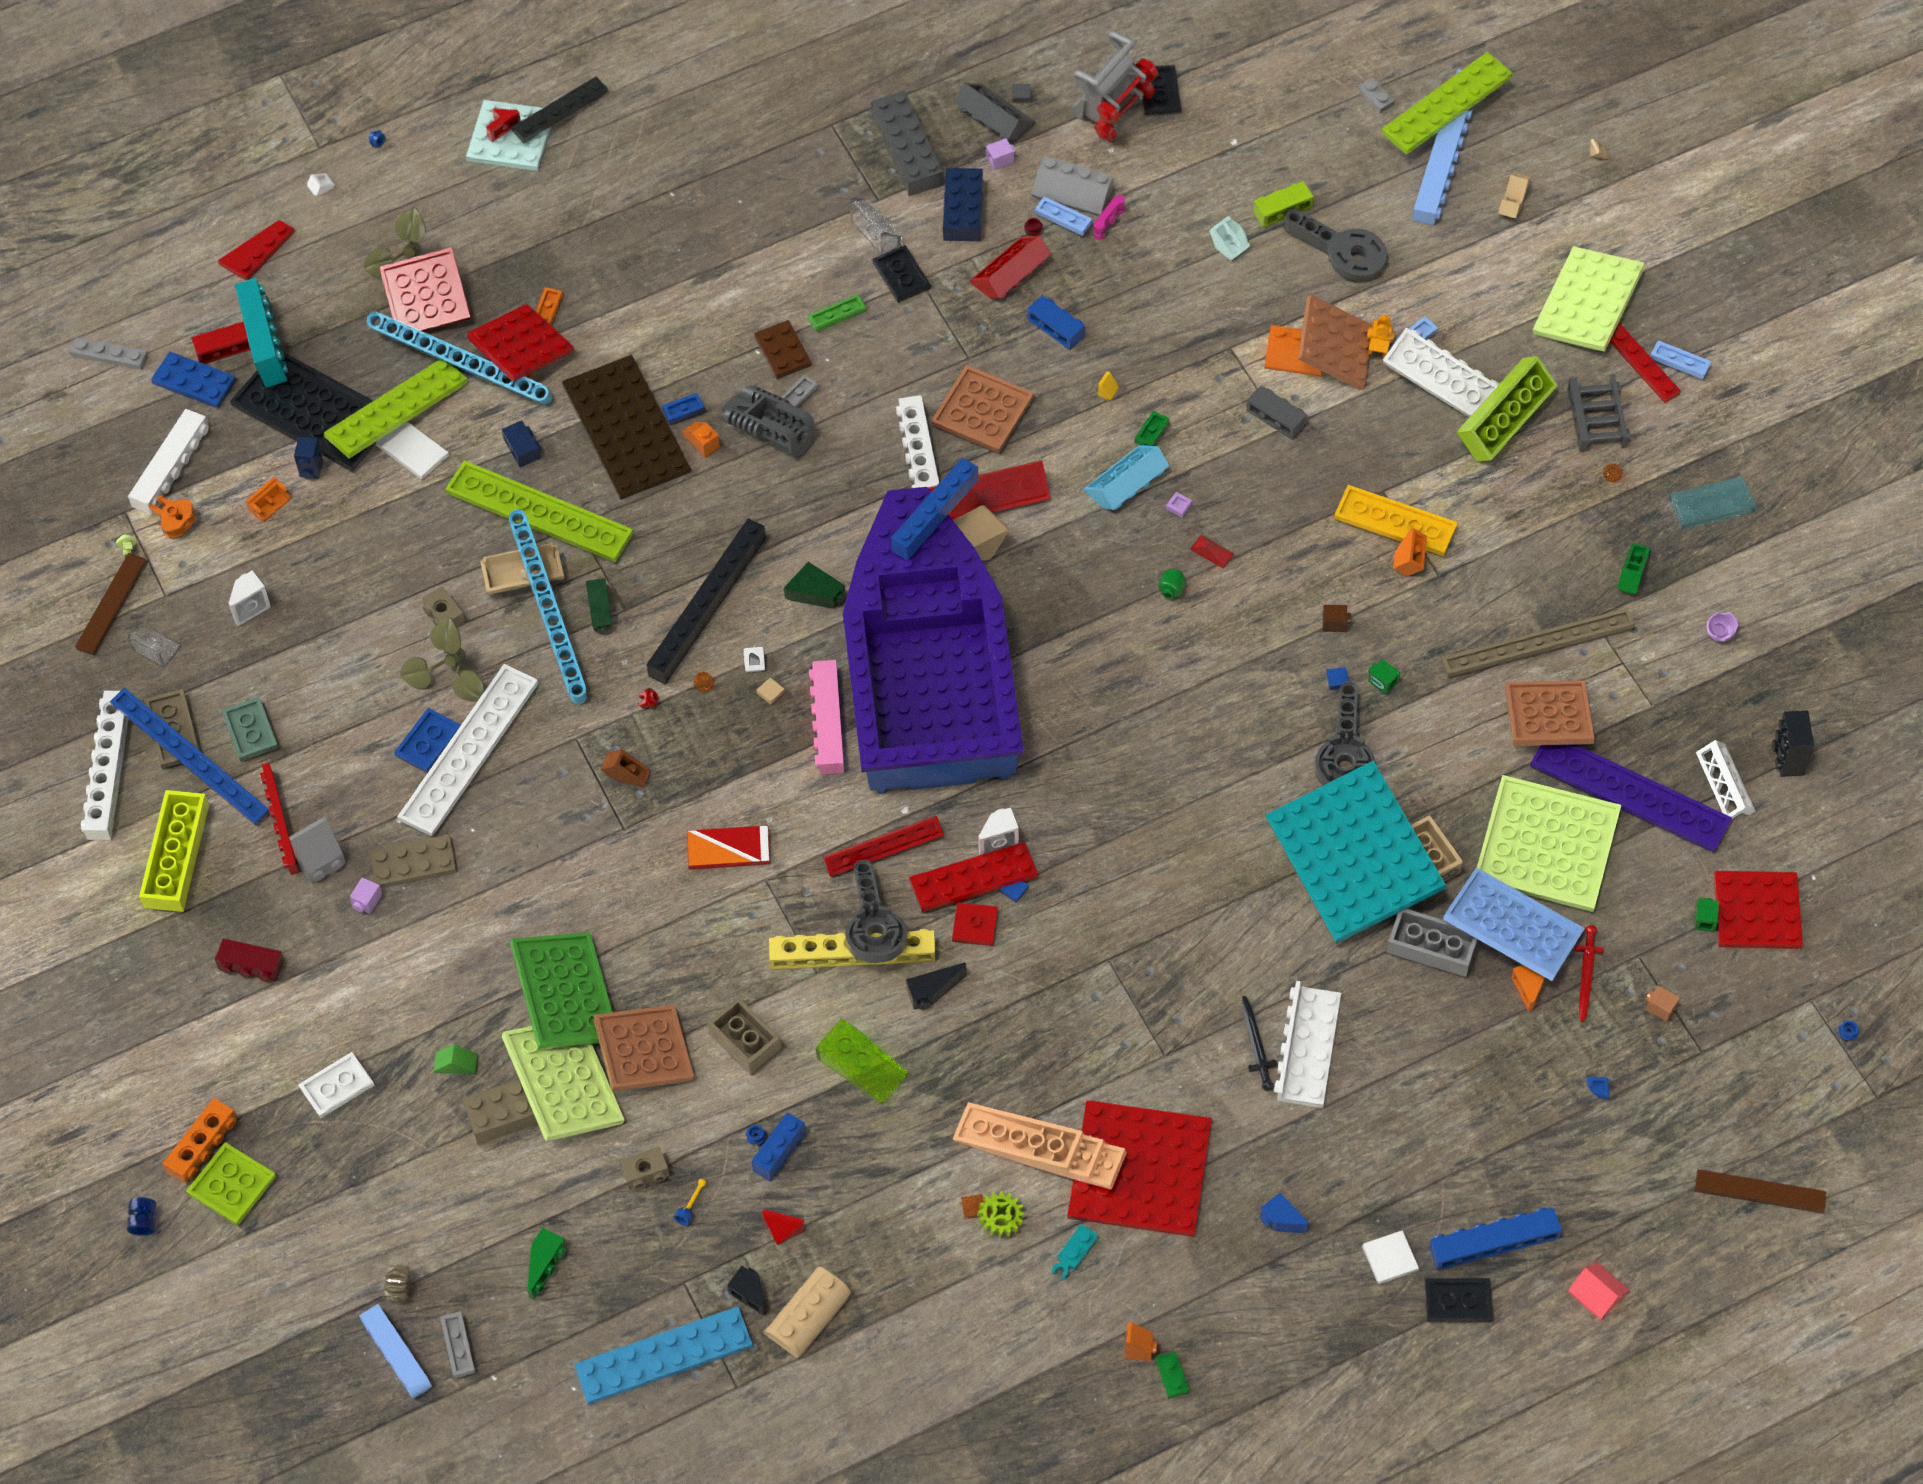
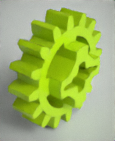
M1000 1191L999 1196H996L992 1192L991 1198L985 1196L984 1203L980 1202L979 1209L981 1210H978L977 1216L981 1217L979 1218V1224H985L983 1230L987 1231L990 1229L991 1236L996 1232L999 1238L1002 1237V1233L1009 1237L1011 1230L1016 1233L1018 1230L1017 1226H1022L1023 1221L1021 1219L1024 1218V1212L1021 1211L1023 1205H1017L1018 1198L1012 1200L1011 1193L1004 1196L1003 1191ZM987 1210H989V1213L991 1214L990 1218H988L987 1216ZM1012 1211H1014L1015 1214L1014 1220L1012 1219L1013 1216L1011 1215Z

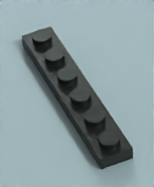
M595 76L512 126V132L524 143L607 93L608 88Z

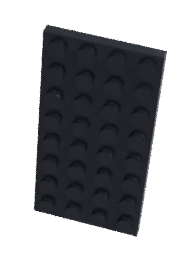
M284 353L285 359L282 361L286 362L289 371L286 373L288 381L266 388L257 370L230 400L233 407L298 441V437L317 438L323 456L351 471L359 465L376 444L375 442L353 457L348 458L325 438V431L370 404L373 400Z

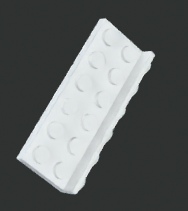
M1405 328L1382 360V363L1467 417H1470L1499 383L1493 379H1487L1481 371L1471 369L1465 361L1455 359L1449 351L1439 349L1433 341L1423 339L1417 331Z
M1296 981L1295 988L1291 987L1289 999L1293 1000V1004L1288 1006L1286 1018H1290L1289 1025L1285 1024L1283 1034L1284 1037H1287V1041L1282 1043L1280 1052L1284 1059L1283 1062L1279 1061L1277 1074H1281L1280 1081L1276 1080L1274 1093H1278L1277 1101L1323 1108L1341 993L1301 987L1300 981Z

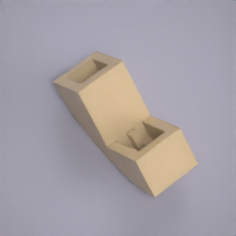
M1515 172L1510 175L1507 190L1501 200L1498 214L1517 218L1531 179L1530 176Z

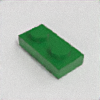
M1152 411L1134 438V442L1139 445L1154 446L1170 423V418Z
M1176 1351L1155 1357L1168 1400L1189 1394V1388Z

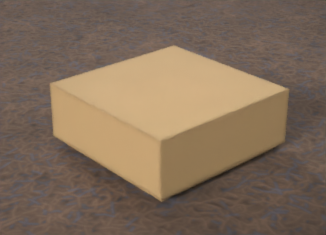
M769 678L756 692L771 705L785 693V690L772 678Z

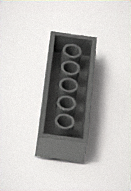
M902 91L872 100L871 115L908 195L911 196L943 186V171L906 92Z

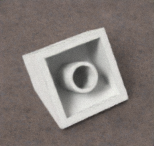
M253 571L243 574L235 580L229 600V606L237 627L271 607L265 587Z
M1011 807L998 809L991 813L979 834V855L1019 844V828Z

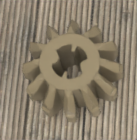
M391 1265L387 1269L384 1280L385 1297L387 1300L395 1302L404 1301L408 1298L411 1286L410 1269L403 1265Z

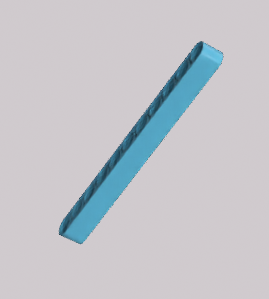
M372 312L367 317V324L384 336L434 358L443 360L459 369L541 405H547L553 399L552 392L541 383L524 376L506 384L508 376L493 362L379 312ZM381 319L380 324L375 326V321ZM397 326L396 332L391 333V329ZM413 333V338L411 340H407L408 335ZM430 340L429 346L424 348V343ZM446 347V352L440 355V350ZM463 355L462 360L456 362L457 357ZM479 362V367L473 369L474 363ZM496 369L495 375L490 377V371ZM525 384H529V388L526 391H522V387ZM546 391L545 396L539 398L540 392Z
M514 510L509 515L510 527L571 702L582 704L587 699L586 686L527 516L522 510ZM516 520H522L521 523H514ZM523 536L529 537L527 540H520ZM529 553L535 554L532 557H526ZM534 570L540 571L538 574H532ZM545 587L546 590L538 591V588ZM551 604L552 607L546 609L544 605ZM552 621L558 622L555 626L549 625ZM559 638L564 639L561 643L555 642ZM563 656H570L568 660L561 659ZM569 673L576 674L574 677L571 678L567 676ZM576 690L582 691V693L579 695L573 694V692Z

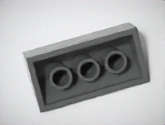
M963 83L954 100L959 105L958 108L960 110L971 113L973 119L984 122L986 128L994 132L997 131L1000 134L999 136L1002 139L1006 138L1007 141L1019 139L1036 122L982 84Z

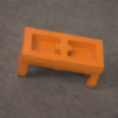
M273 477L246 500L248 510L264 523L292 498L286 492L288 489L277 478Z

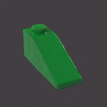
M1635 543L1631 544L1617 589L1628 594L1637 593L1650 553V547Z

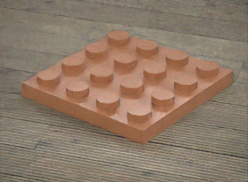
M1311 294L1306 300L1298 360L1361 390L1365 387L1369 359L1367 352L1370 339H1367L1366 336L1368 327H1371L1372 324Z
M966 365L931 420V425L1000 453L1034 398V392Z
M1585 680L1505 682L1513 746L1594 744V733Z
M675 1005L594 1015L593 1021L612 1092L693 1081L694 1074Z

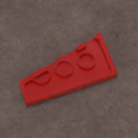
M278 220L220 258L218 264L247 281L295 233L294 228Z

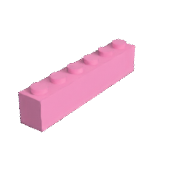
M836 660L813 661V669H809L810 681H814V686H810L811 698H815V703L811 704L812 715H816V720L812 721L813 733L817 732V738H814V750H818L819 755H815V766L820 767V775L844 773Z

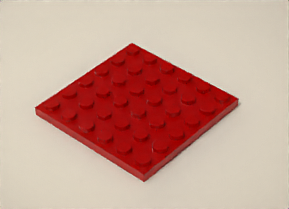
M1086 1100L1081 1130L1083 1134L1102 1139L1105 1144L1125 1148L1127 1153L1112 1189L1073 1179L1067 1219L1194 1237L1212 1118Z

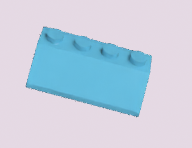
M1139 445L1083 489L1103 509L1116 510L1122 506V502L1126 499L1134 497L1136 491L1148 486L1150 480L1162 475L1169 464L1159 446Z

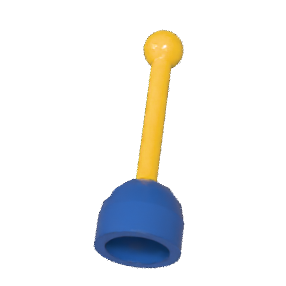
M705 1179L698 1181V1187L688 1205L676 1211L674 1219L679 1224L689 1225L692 1219L690 1208L701 1188L706 1186Z

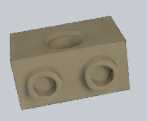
M443 586L423 597L424 606L422 608L428 617L431 616L434 619L433 623L435 626L449 617L453 619L457 628L465 624L463 612Z
M660 1146L620 1160L621 1169L629 1190H638L645 1187L646 1184L662 1182L669 1177L668 1167ZM643 1168L650 1169L648 1172H641Z

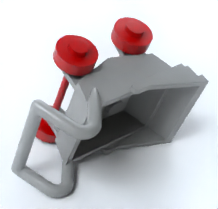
M1111 31L1108 34V38L1117 49V52L1094 77L1082 70L1074 72V79L1085 93L1068 111L1079 119H1083L1086 116L1095 121L1094 129L1097 135L1108 142H1112L1117 136L1115 131L1117 128L1116 122L1136 99L1141 101L1143 96L1147 99L1153 96L1155 89L1150 81H1153L1159 74L1154 63L1147 59L1141 58L1136 64L1128 56V53L1135 46L1136 42L1117 31ZM1130 93L1133 97L1120 110L1119 104Z

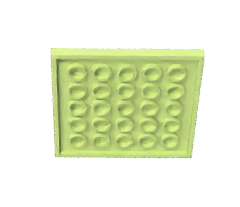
M1502 775L1477 868L1525 895L1594 912L1621 805Z

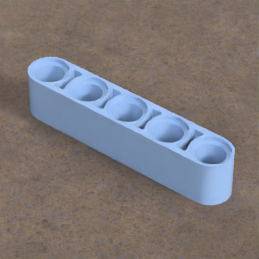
M376 1304L360 1314L359 1318L411 1397L414 1399L430 1389L432 1385L380 1306Z

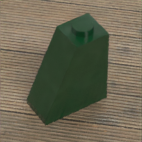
M809 561L784 587V596L787 600L831 609L841 604L846 597L844 584Z
M606 579L586 581L593 630L597 629V632L609 631V627H613Z

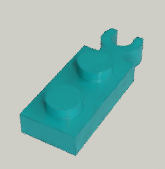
M1080 1224L1058 1254L1057 1260L1060 1263L1053 1266L1052 1274L1054 1275L1056 1271L1062 1270L1064 1273L1061 1275V1280L1064 1281L1068 1277V1269L1071 1268L1074 1271L1077 1269L1097 1241L1098 1234Z

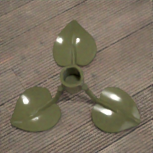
M415 207L401 215L395 223L397 235L401 239H408V243L403 248V251L392 257L390 250L382 247L374 249L366 257L364 268L375 277L382 278L379 267L392 264L394 260L403 255L409 259L419 256L421 246L418 242H421L424 238L426 228L422 216Z
M449 617L437 624L430 633L432 644L435 648L443 650L446 654L445 658L427 668V663L423 658H411L401 667L400 675L410 686L416 689H424L432 681L429 671L444 663L450 667L457 666L455 674L457 679L452 682V688L461 699L475 702L485 692L484 685L480 676L473 670H464L460 673V669L463 666L461 662L465 659L466 653L461 648L458 628L453 619Z

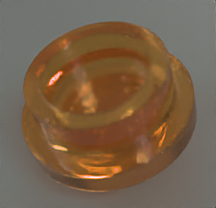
M1608 464L1603 469V475L1609 482H1616L1622 477L1623 470L1617 464Z
M700 672L694 677L693 683L697 690L707 691L713 686V678L707 672Z

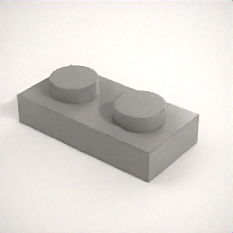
M1373 78L1358 85L1357 91L1379 113L1394 106L1395 100Z

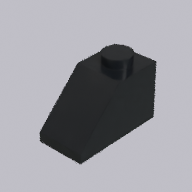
M741 1266L727 1284L728 1294L764 1316L766 1311L759 1274L752 1268L747 1269Z

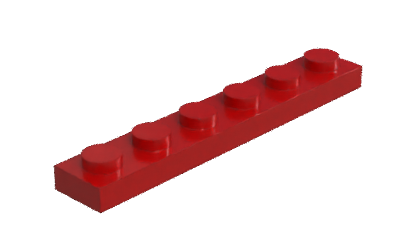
M1618 322L1609 341L1664 403L1679 396L1681 390Z
M270 762L262 764L263 772L260 773L262 783L267 784L268 787L264 791L267 801L271 800L272 806H268L271 818H276L273 826L276 835L280 834L281 839L277 840L280 852L284 851L285 856L282 857L285 869L289 868L291 875L297 874L299 872Z
M935 815L825 855L823 860L828 875L831 877L853 869L855 863L860 860L873 862L943 836L939 819Z

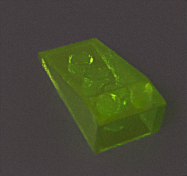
M843 1018L837 1022L816 1047V1057L819 1061L881 1104L887 1100L908 1075L904 1068Z

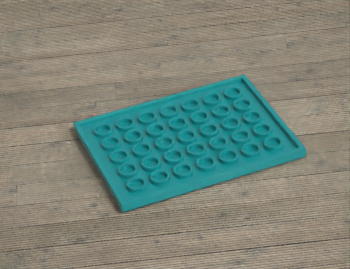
M1374 761L1265 815L1336 944L1447 888Z

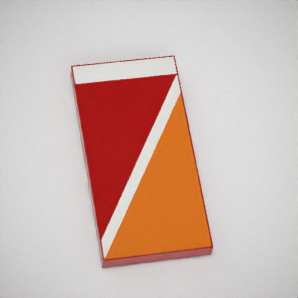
M768 825L687 831L689 869L770 864Z

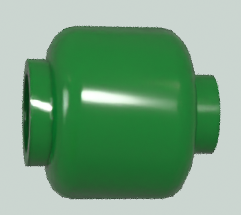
M1178 569L1166 570L1162 573L1158 589L1165 598L1179 597L1184 590L1186 578Z

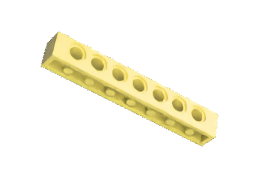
M920 929L918 931H907L908 942L904 951L898 957L883 963L864 962L854 957L846 946L845 933H838L836 935L817 934L815 936L796 935L795 937L776 936L769 938L771 969L935 962L934 930ZM874 933V934H871L870 936H872V937H879V936H881V935H883V934ZM913 943L918 944L916 947H911L910 945ZM830 947L836 948L833 951L827 950ZM809 948L815 949L812 952L807 951ZM789 949H794V950H795L794 952H791V953L786 952V951L789 950Z

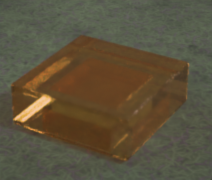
M982 1194L961 1197L964 1220L979 1218L977 1213L978 1210H981L979 1205L980 1202H983Z

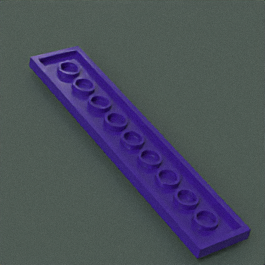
M1575 744L1540 745L1530 763V767L1598 799L1621 805L1620 809L1712 852H1715L1732 820V817Z

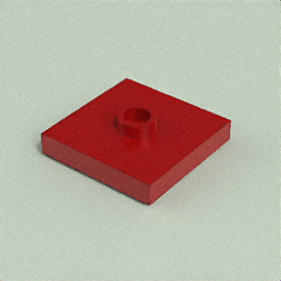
M957 902L952 942L993 946L998 907Z

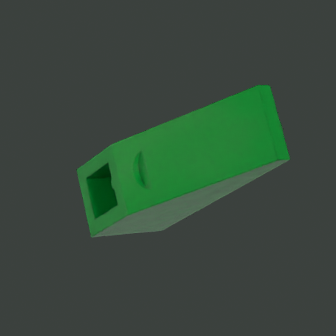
M543 1227L531 1244L527 1291L531 1299H534L536 1294L542 1292L545 1285L544 1281L554 1273L555 1264L559 1258L562 1259L567 1251L565 1239Z

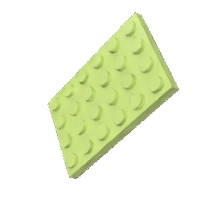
M1573 246L1533 328V335L1605 352L1645 268L1644 263Z
M532 1026L503 1032L502 1039L545 1141L623 1124L624 1117L592 1044L538 1049Z

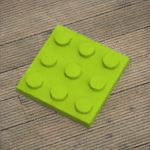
M225 1142L187 1189L186 1193L238 1226L277 1176L273 1171Z

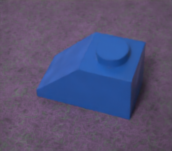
M1278 1193L1261 1207L1260 1219L1266 1227L1270 1226L1274 1231L1306 1233L1308 1231L1309 1222L1281 1193Z

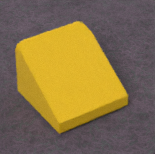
M1108 371L1098 384V396L1111 401L1119 386Z

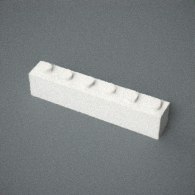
M188 409L184 410L128 495L133 508L152 515L153 512L149 508L151 504L157 507L160 506L161 503L157 500L158 496L164 497L169 492L171 484L179 477L180 470L188 463L192 452L198 448L199 441L203 435L207 434L209 426L205 416Z

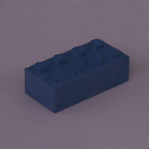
M946 168L943 241L980 242L983 169Z

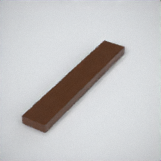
M130 553L127 554L75 646L77 650L95 655L147 563L146 558Z
M1697 1170L1695 1192L1824 1213L1826 1191Z

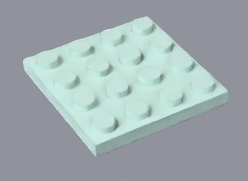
M483 100L466 155L467 161L538 171L551 127L523 143L512 130L491 142L487 136L486 126L494 121L493 108L518 110L521 121L542 108Z

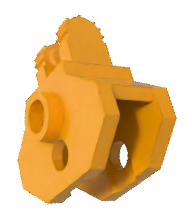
M1381 315L1378 320L1373 319L1372 326L1368 327L1366 338L1370 340L1367 354L1371 355L1372 351L1381 352L1382 357L1387 355L1389 343H1393L1395 332H1392L1393 324L1390 323V316Z

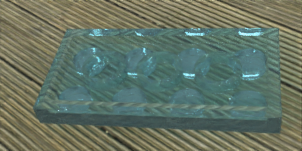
M1743 476L1671 493L1668 498L1681 529L1752 513L1756 510L1755 503Z

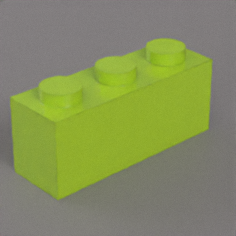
M1301 181L1254 200L1253 213L1263 228L1284 220L1289 210L1296 209L1304 212L1312 209L1314 196L1304 181Z

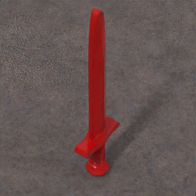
M1588 925L1585 928L1587 934L1586 945L1575 946V952H1583L1579 998V1018L1581 1023L1585 1021L1588 1012L1594 954L1602 955L1604 953V948L1594 947V938L1597 932V928L1594 925Z

